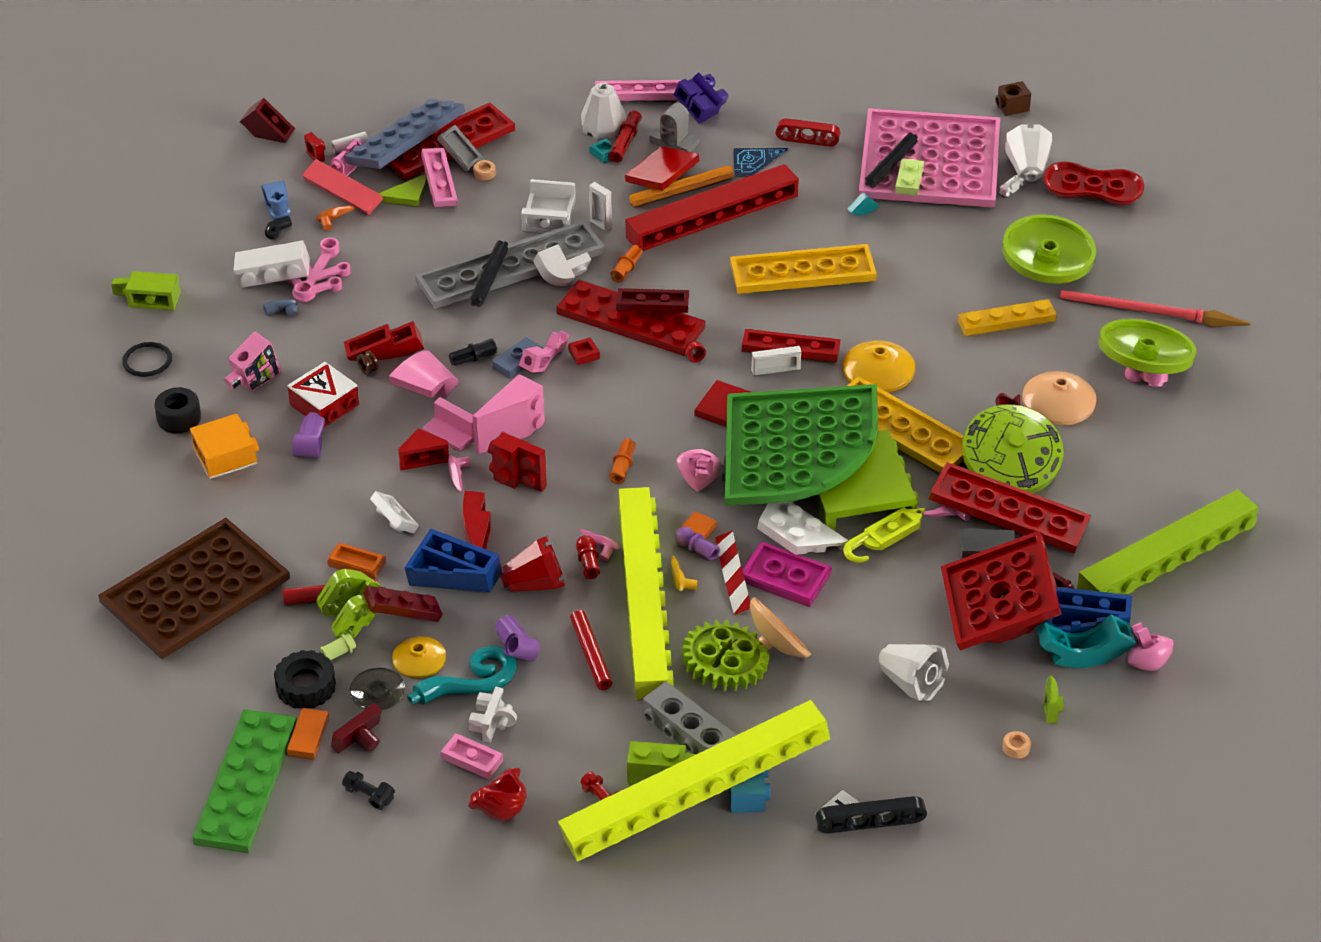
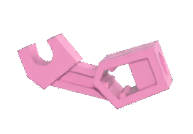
M559 331V334L552 332L544 349L538 346L524 349L519 366L532 373L545 372L551 359L559 352L562 353L566 347L570 334L564 331Z

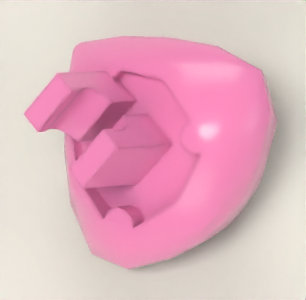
M704 449L686 451L681 453L676 459L678 469L683 478L696 492L711 484L719 476L723 468L720 459Z
M1141 622L1131 626L1136 644L1128 651V664L1137 669L1154 671L1163 667L1171 656L1174 641L1161 635H1150L1148 628H1143Z

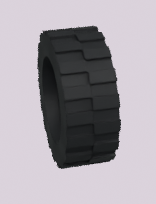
M313 650L293 652L289 656L284 657L277 664L274 671L278 697L282 699L285 705H290L291 708H316V706L323 705L326 700H329L336 689L333 663L320 652L317 653ZM301 673H315L319 677L317 683L306 687L294 686L292 678Z

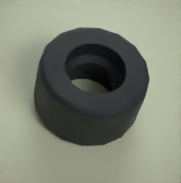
M174 387L163 391L155 399L156 419L159 427L166 432L184 433L190 431V428L197 426L201 420L199 399L196 393L190 389Z

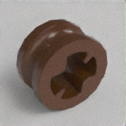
M370 350L365 351L364 355H357L358 366L364 374L368 375L371 373V370H378V361Z

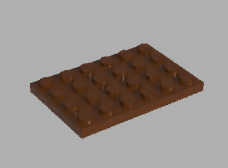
M224 518L102 592L98 597L100 603L157 656L164 659L289 580L290 573L228 518Z

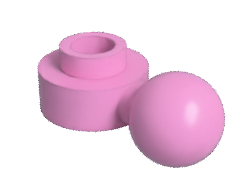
M1129 367L1125 369L1126 379L1133 383L1140 382L1143 379V381L1148 382V386L1160 387L1163 386L1164 382H1168V374L1148 373Z

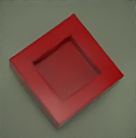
M312 132L305 134L306 153L313 160L325 161L324 151L326 147L323 140Z
M591 337L568 344V351L577 365L600 359V351Z

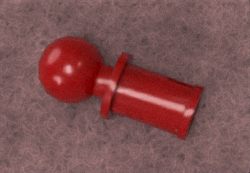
M583 535L576 541L578 560L582 563L584 577L594 579L598 577V574L600 575L597 562L598 551L595 549L596 542L591 536Z

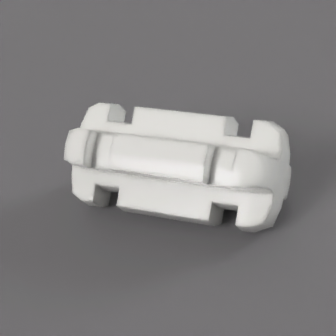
M1014 175L1000 186L999 193L1004 195V197H1009L1023 186L1024 179Z

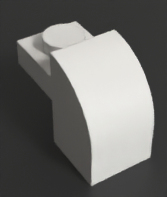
M559 244L538 252L533 262L545 281L554 286L564 287L571 285L575 276L587 271L591 258L588 252L566 260Z

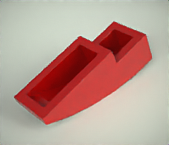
M414 321L392 330L388 324H385L344 341L349 361H357V355H364V352L370 350L375 355L377 361L409 355L424 349L421 333Z
M465 491L463 498V523L466 542L487 550L492 528L491 513L486 511L485 492Z

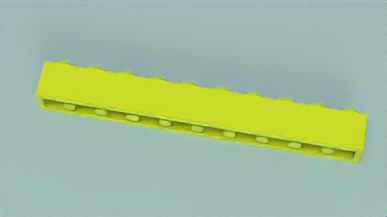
M649 487L619 489V512L636 700L643 699L666 681L672 686L674 685L673 670H667V666H671V650H665V646H669V630H663V626H667V610H661V607H665V591L659 590V587L664 586L663 571L658 572L657 568H662L661 553H656V550L660 549L659 534H654V531H658L657 515L652 516V513H656L655 497H650Z
M812 700L800 704L559 820L558 823L563 839L577 862L592 856L613 844H617L650 826L830 740L827 721Z

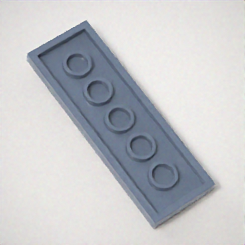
M437 99L426 100L425 104L421 107L411 110L410 114L399 118L392 126L384 128L381 133L370 137L363 145L355 147L352 152L345 156L347 164L381 169L465 112L464 104L454 103V101H438Z

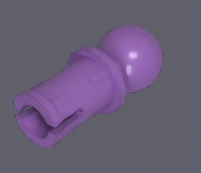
M681 527L675 533V540L679 546H688L690 552H697L710 561H714L718 557L720 547L704 539L702 534H695L689 527Z

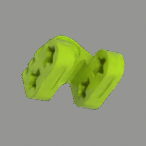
M350 569L336 571L317 598V605L323 615L333 616L339 613L331 626L336 639H339L342 633L344 635L349 633L354 639L363 625L368 626L377 614V612L370 611L363 592L367 585L383 586L361 571Z

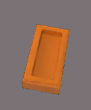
M339 542L327 559L330 567L340 570L361 571L371 579H376L386 563V556Z
M301 709L287 748L288 756L315 760L329 720V711Z

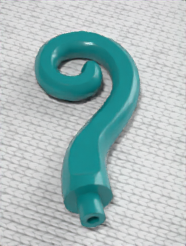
M482 647L473 652L469 660V666L475 675L488 678L464 679L448 676L427 678L413 686V692L407 695V699L411 705L417 702L424 705L447 694L492 692L495 687L502 688L512 680L517 670L516 659L507 656L502 647ZM485 659H496L502 663L503 668L495 674L496 666L494 664L483 665L481 662Z

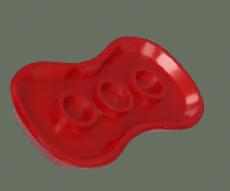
M1056 162L1047 167L1043 176V181L1048 191L1061 198L1090 197L1118 206H1127L1137 201L1144 191L1142 177L1126 169L1096 170L1073 162Z

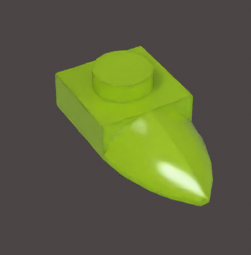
M1049 675L1046 681L1043 701L1046 723H1057L1059 712L1064 710L1063 695H1058L1056 680L1053 676Z

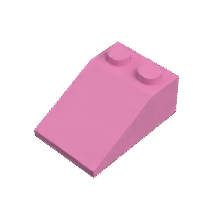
M519 374L473 415L475 452L481 454L488 451L490 442L496 439L502 432L522 439L530 436L536 429L541 428L545 422L543 386Z

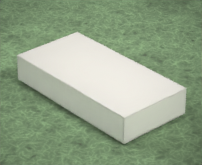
M593 182L589 185L590 222L608 231L612 228L611 191Z
M800 346L752 352L751 370L753 376L801 369Z

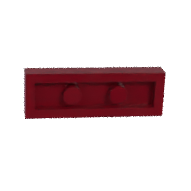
M618 288L617 311L688 313L689 290Z
M367 585L363 592L371 612L439 622L443 616L435 596Z

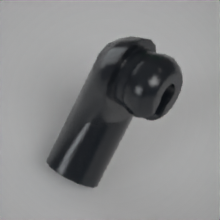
M287 215L268 222L265 229L266 237L271 240L277 239L282 229L292 226L290 217Z

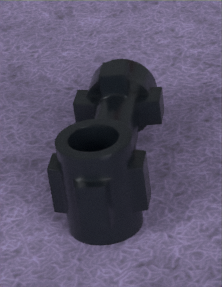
M348 771L345 774L342 785L346 788V791L353 793L354 790L360 791L370 796L368 801L374 808L382 810L384 806H388L394 799L393 794L395 790L388 783L381 782L377 788L364 781L363 774L358 771L356 773Z

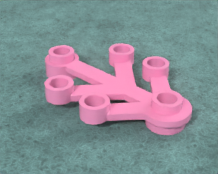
M329 237L320 242L322 254L313 269L309 265V276H306V281H301L300 278L285 280L294 286L292 295L295 300L308 302L315 298L316 293L328 289L332 292H338L342 289V279L340 277H347L351 274L350 264L340 262L336 266L324 270L329 260L335 258L339 253V242L337 239ZM331 277L328 281L316 284L317 281Z

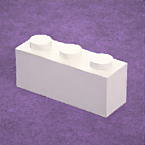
M303 240L235 252L234 273L240 288L309 276L310 257Z

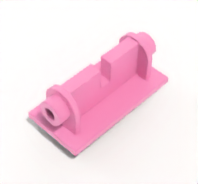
M360 139L352 140L346 147V151L343 150L337 157L331 160L330 167L348 176L358 166L347 164L345 156L352 152L355 147L363 145V142Z

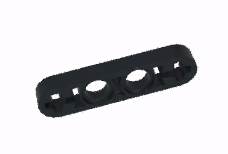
M911 796L827 806L819 809L815 817L819 831L822 833H838L914 824L924 820L927 816L924 800L921 797ZM884 812H890V813L885 814V815H880L881 813H884ZM857 815H863V816L858 817V818H852V817L857 816Z

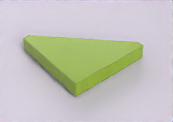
M426 174L380 192L379 194L383 198L381 202L418 207L428 185Z

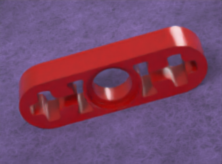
M788 118L781 119L776 128V136L783 141L829 147L835 146L839 142L841 135L839 127L834 124ZM809 129L813 131L814 135L807 136L802 131Z

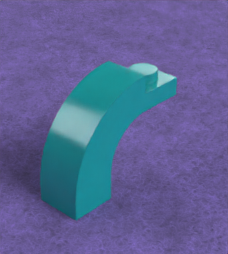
M1112 614L1096 627L1080 633L1065 632L1044 621L1036 627L1040 638L1039 643L1045 651L1051 653L1053 662L1069 668H1086L1109 662L1124 654L1136 644L1130 624Z

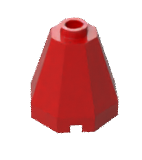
M548 535L537 539L502 567L504 572L499 574L504 588L510 587L511 592L554 590L566 585L565 579L559 581V577L563 573L552 544L549 546L545 544L549 541Z

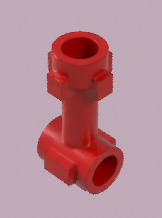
M588 772L581 778L580 783L586 793L591 792L600 800L611 796L601 785L603 784V778L600 775L596 776L593 772Z

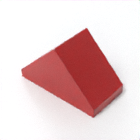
M418 428L398 448L400 471L447 463L449 458L448 441Z

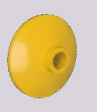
M425 636L411 637L397 645L392 655L394 668L403 676L415 679L427 678L442 669L446 662V651L443 645L433 638Z

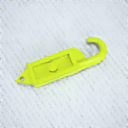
M903 507L867 527L863 533L845 544L843 549L844 556L855 563L868 561L869 556L858 557L852 551L861 545L871 550L882 551L919 530L925 508L906 509Z

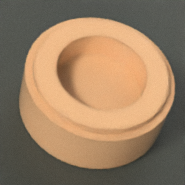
M487 160L477 162L473 166L474 177L482 181L494 178L496 175L495 164Z
M1013 731L1004 736L1002 749L1007 756L1021 759L1029 754L1031 740L1028 735L1023 732Z

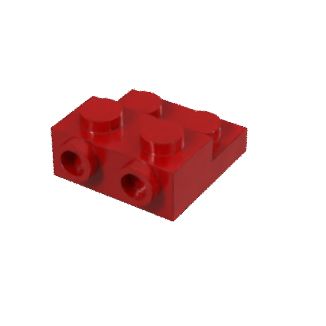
M502 432L496 439L490 442L488 453L492 455V461L489 465V471L493 473L495 481L513 489L520 483L540 492L547 487L545 449L505 432Z

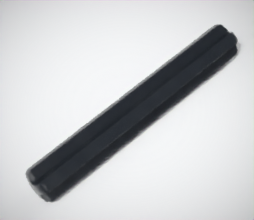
M909 132L865 178L866 186L875 188L918 142V136Z
M499 240L496 242L470 297L472 306L480 307L483 305L508 251V243L506 241L502 242Z

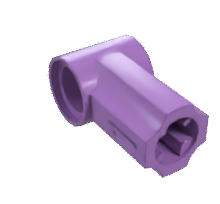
M309 412L307 416L303 417L299 434H295L293 438V456L320 457L322 449L321 437L325 427V418L321 417L318 413Z
M507 615L504 618L498 619L495 624L496 633L504 643L505 654L527 662L534 661L539 654V641L529 637L514 616Z

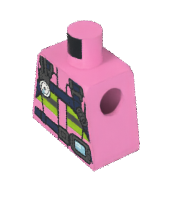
M256 331L253 332L229 357L228 361L232 372L224 378V382L231 390H234L241 384L249 391H254L282 373L271 342Z

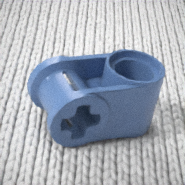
M285 181L263 184V196L271 218L276 220L287 215L290 216L291 211L287 201L288 194Z

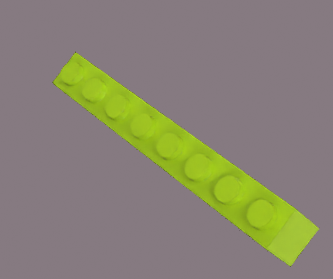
M1237 489L1080 571L1077 589L1123 595L1130 594L1145 583H1151L1162 574L1171 572L1177 566L1192 561L1196 556L1206 551H1211L1215 546L1233 539L1239 533L1252 529L1257 522L1256 518L1259 507Z

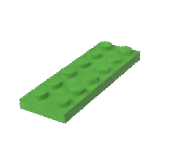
M243 709L192 837L194 845L249 853L285 759L287 748L297 723V717Z

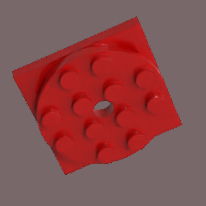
M1040 530L941 566L956 644L960 651L984 642L1004 643L1031 633L1042 621L1062 615L1056 593V581L1051 572L1044 539ZM1008 593L1003 598H1000L1001 595Z

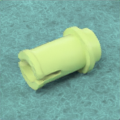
M342 633L339 639L324 647H320V652L331 661L346 652L352 653L353 649L356 648V644L349 633L346 635Z

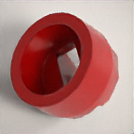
M693 341L687 344L685 353L691 362H699L705 357L706 349L701 343Z

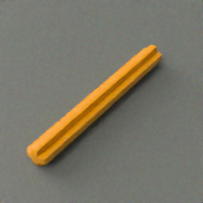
M730 165L674 181L663 191L650 188L636 192L629 196L630 203L633 207H637L731 179L734 176V171Z

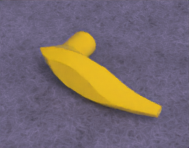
M673 555L671 557L675 587L679 591L683 589L696 590L697 580L684 578L679 563Z

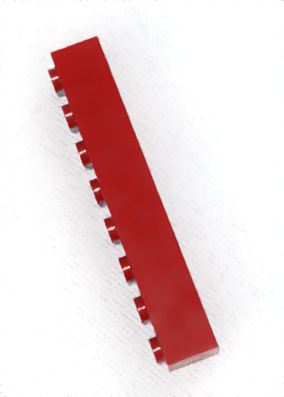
M786 164L670 203L625 219L626 238L632 245H638L642 251L798 197L799 178Z

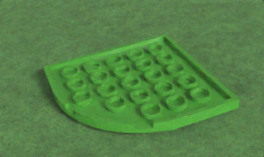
M877 384L728 394L725 474L726 506L793 502L825 492L852 476L865 463L876 443L878 435Z

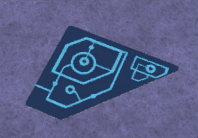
M734 148V175H754L785 153L788 148Z

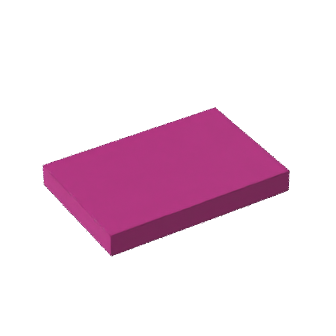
M761 541L742 569L746 584L810 607L832 574V566L801 555H795L790 551Z

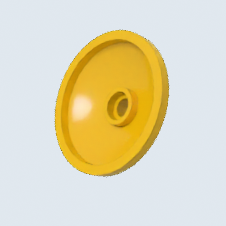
M871 340L860 343L851 348L843 359V373L850 383L859 376L872 384H877V387L888 393L904 388L912 381L915 375V361L912 355L903 347L889 341Z

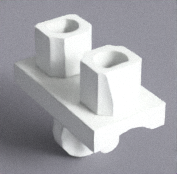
M495 687L493 694L479 692L476 710L483 711L485 714L472 712L468 722L469 730L482 733L483 742L491 743L496 727L504 730L505 727H511L516 723L517 715L512 710V705H504V702L501 700L504 692L503 688Z

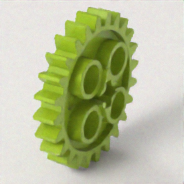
M715 619L712 626L705 621L703 628L696 625L695 631L688 632V638H684L681 656H683L682 663L687 665L686 671L694 672L693 679L703 678L702 685L710 682L712 683V689H715L717 685H721L723 691H726L727 686H731L734 691H737L738 685L747 689L748 682L756 685L757 678L763 679L764 672H767L770 654L768 653V648L757 638L758 632H748V625L739 628L738 621L734 625H730L727 619L724 624H720Z

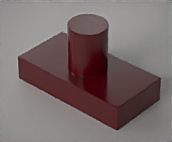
M374 702L333 733L331 747L336 753L339 754L356 740L368 752L374 750L379 745L380 740L370 730L380 723L382 709Z

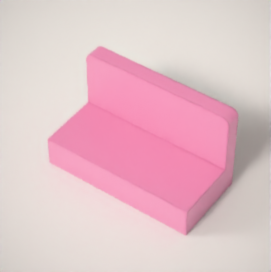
M439 397L434 402L435 417L423 426V430L447 440L450 447L457 451H462L474 440L473 415Z

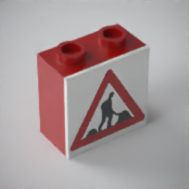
M323 362L287 385L290 405L304 416H307L309 412L318 413L321 417L325 418V426L359 405L357 384L326 362Z

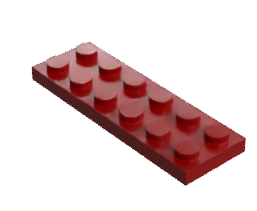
M489 102L458 116L387 165L406 181L425 172L421 157L422 149L444 148L437 138L452 126L456 125L472 145L478 148L515 131V123ZM444 148L447 161L454 159Z
M579 279L556 307L558 315L682 356L686 355L685 347L687 344L696 341L705 329V320L684 313L617 311L616 291Z
M946 462L929 496V500L1006 529L1014 530V532L1022 535H1028L1040 530L1044 543L1074 554L1091 518V515L949 462Z

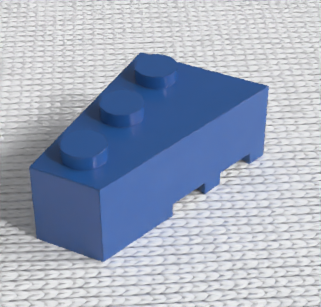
M434 529L428 531L404 567L409 586L490 592L500 577L499 573H502L499 554Z
M1057 587L1056 593L1062 615L1047 620L1048 624L1069 633L1088 631L1099 625L1110 614L1130 624L1132 595Z

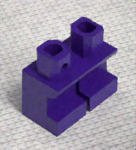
M700 72L688 81L686 78L679 81L674 92V96L682 105L688 108V112L699 124L718 114L720 107L727 102L729 97L724 89L714 90L716 82L711 74L702 76Z

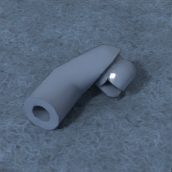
M277 299L264 303L263 309L266 315L286 310V314L291 316L298 312V307L296 306L298 303L294 299Z

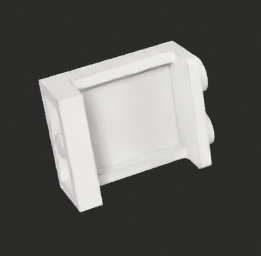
M531 179L527 206L522 208L521 212L522 231L546 233L570 225L576 201L575 183Z

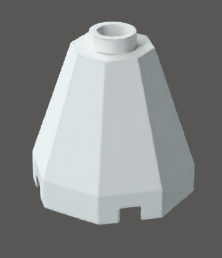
M599 83L591 88L582 111V131L586 135H588V132L591 133L592 138L596 140L605 138L615 139L619 136L621 124L626 121L625 111L614 87L607 83Z
M1020 125L1007 133L1005 142L1006 154L1017 174L1024 181L1033 182L1043 176L1051 151L1052 133L1041 125H1034V128H1028V125Z
M888 644L879 654L881 670L911 698L931 700L944 684L945 678L941 677L942 670H948L949 661L946 650L943 647L937 645Z

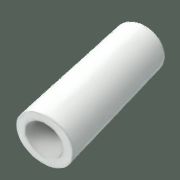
M361 132L331 141L333 152L336 154L343 150L346 151V147L354 139H360L363 144L368 141L367 133Z

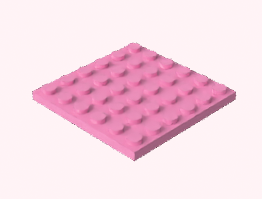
M868 108L859 196L864 192L872 199L995 208L1000 117ZM909 132L916 134L918 142L902 159L924 161L918 196L895 193L901 160L875 188L866 186L865 178Z

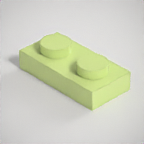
M915 159L901 160L895 186L896 194L918 196L924 161Z

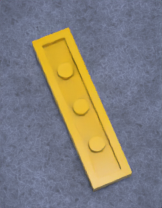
M1046 299L958 314V323L964 335L970 336L1055 322L1057 314L1050 300Z

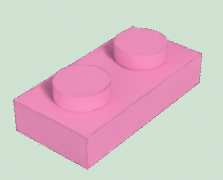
M455 733L442 749L441 759L489 780L503 762V753Z

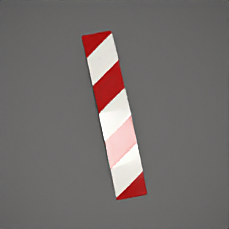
M730 531L715 537L716 545L720 547L719 559L734 615L750 609V597L743 576L734 533Z

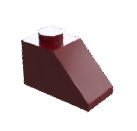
M262 98L249 108L240 120V123L255 137L285 143L295 130V127L265 98Z

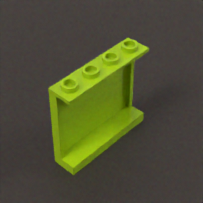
M889 430L878 431L876 443L871 454L852 476L839 485L813 496L822 523L832 530H836V518L903 507L915 509L919 505L918 493L912 489L911 476L905 472L904 459L898 455L897 442L891 438Z

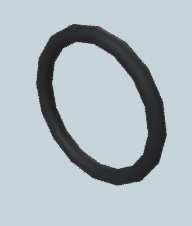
M142 342L126 351L122 358V365L132 375L140 377L154 376L162 373L169 367L172 362V353L168 347L161 343ZM143 347L160 348L167 354V361L163 366L148 372L133 370L127 364V359L131 353Z

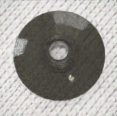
M387 668L365 670L358 674L350 685V695L353 702L363 709L368 708L374 702L382 710L391 708L402 699L405 692L402 677L397 672Z

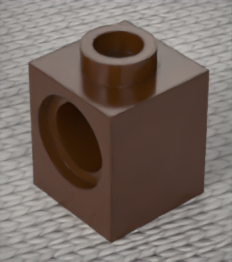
M1023 81L1001 85L998 87V95L995 97V102L1005 116L1030 111L1032 93Z

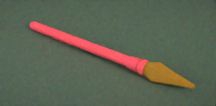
M1061 290L1060 299L1184 318L1193 322L1196 320L1197 323H1205L1210 327L1250 326V322L1217 310L1204 311L1199 309L1197 311V309H1181Z

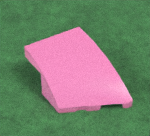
M428 350L412 355L389 375L391 384L433 398L435 394L446 398L458 384V379Z

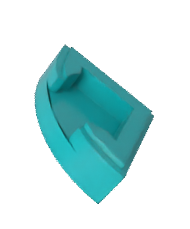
M607 138L589 147V153L601 162L605 163L610 159L609 154L612 148Z
M863 192L847 209L854 215H865L877 209L879 205Z

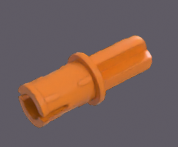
M633 245L625 255L619 257L618 264L610 273L611 278L615 282H623L626 275L636 267L635 263L642 255V249L638 245Z
M630 438L622 441L618 453L613 457L614 465L609 477L616 484L624 483L628 468L633 464L632 456L636 443L631 441Z

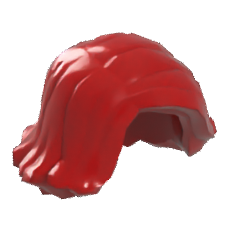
M509 768L500 774L496 780L492 781L491 784L473 792L470 796L468 807L472 810L478 809L490 818L499 821H507L514 818L522 810L527 798L526 788L519 778L520 769Z

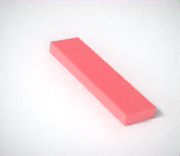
M317 159L302 174L304 180L345 203L355 206L356 209L367 215H370L383 200L381 194Z

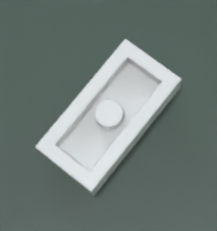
M374 492L370 500L377 506L376 511L390 521L389 525L400 533L406 531L414 534L419 527L418 523L396 499L381 492Z

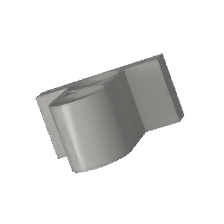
M674 103L660 117V126L650 135V143L660 147L665 146L687 152H693L698 147L699 138L689 134V114L684 105Z

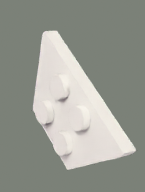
M793 502L768 503L759 519L757 527L758 530L795 555L807 554L808 552H825L826 547L837 546L841 551L848 542L846 538Z

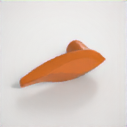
M333 207L322 212L315 220L321 222L323 229L328 231L332 229L330 220L338 218L340 215L356 209V207Z

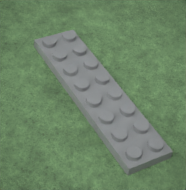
M585 220L509 244L507 246L508 251L489 291L540 275L533 260L538 252L559 244L566 260L588 252L590 258L605 254V246ZM492 250L415 274L417 284L434 309L471 297Z

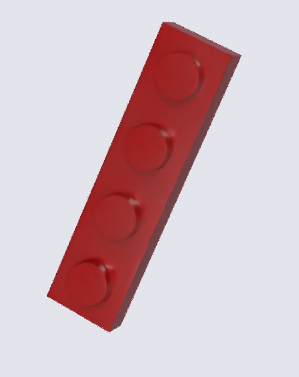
M745 329L742 352L752 353L800 346L801 359L837 362L841 339Z

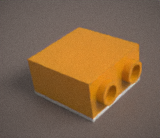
M238 413L190 428L193 449L209 479L257 464L256 452L259 451L257 440L255 437H250L248 424L246 421H241Z

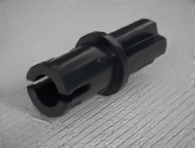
M492 338L477 344L470 343L468 347L450 353L449 360L454 366L471 360L476 362L479 358L497 353V346Z

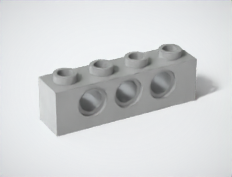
M667 681L643 698V717L647 723L660 729L669 740H674L679 745H686V753L697 755L736 736L733 731Z

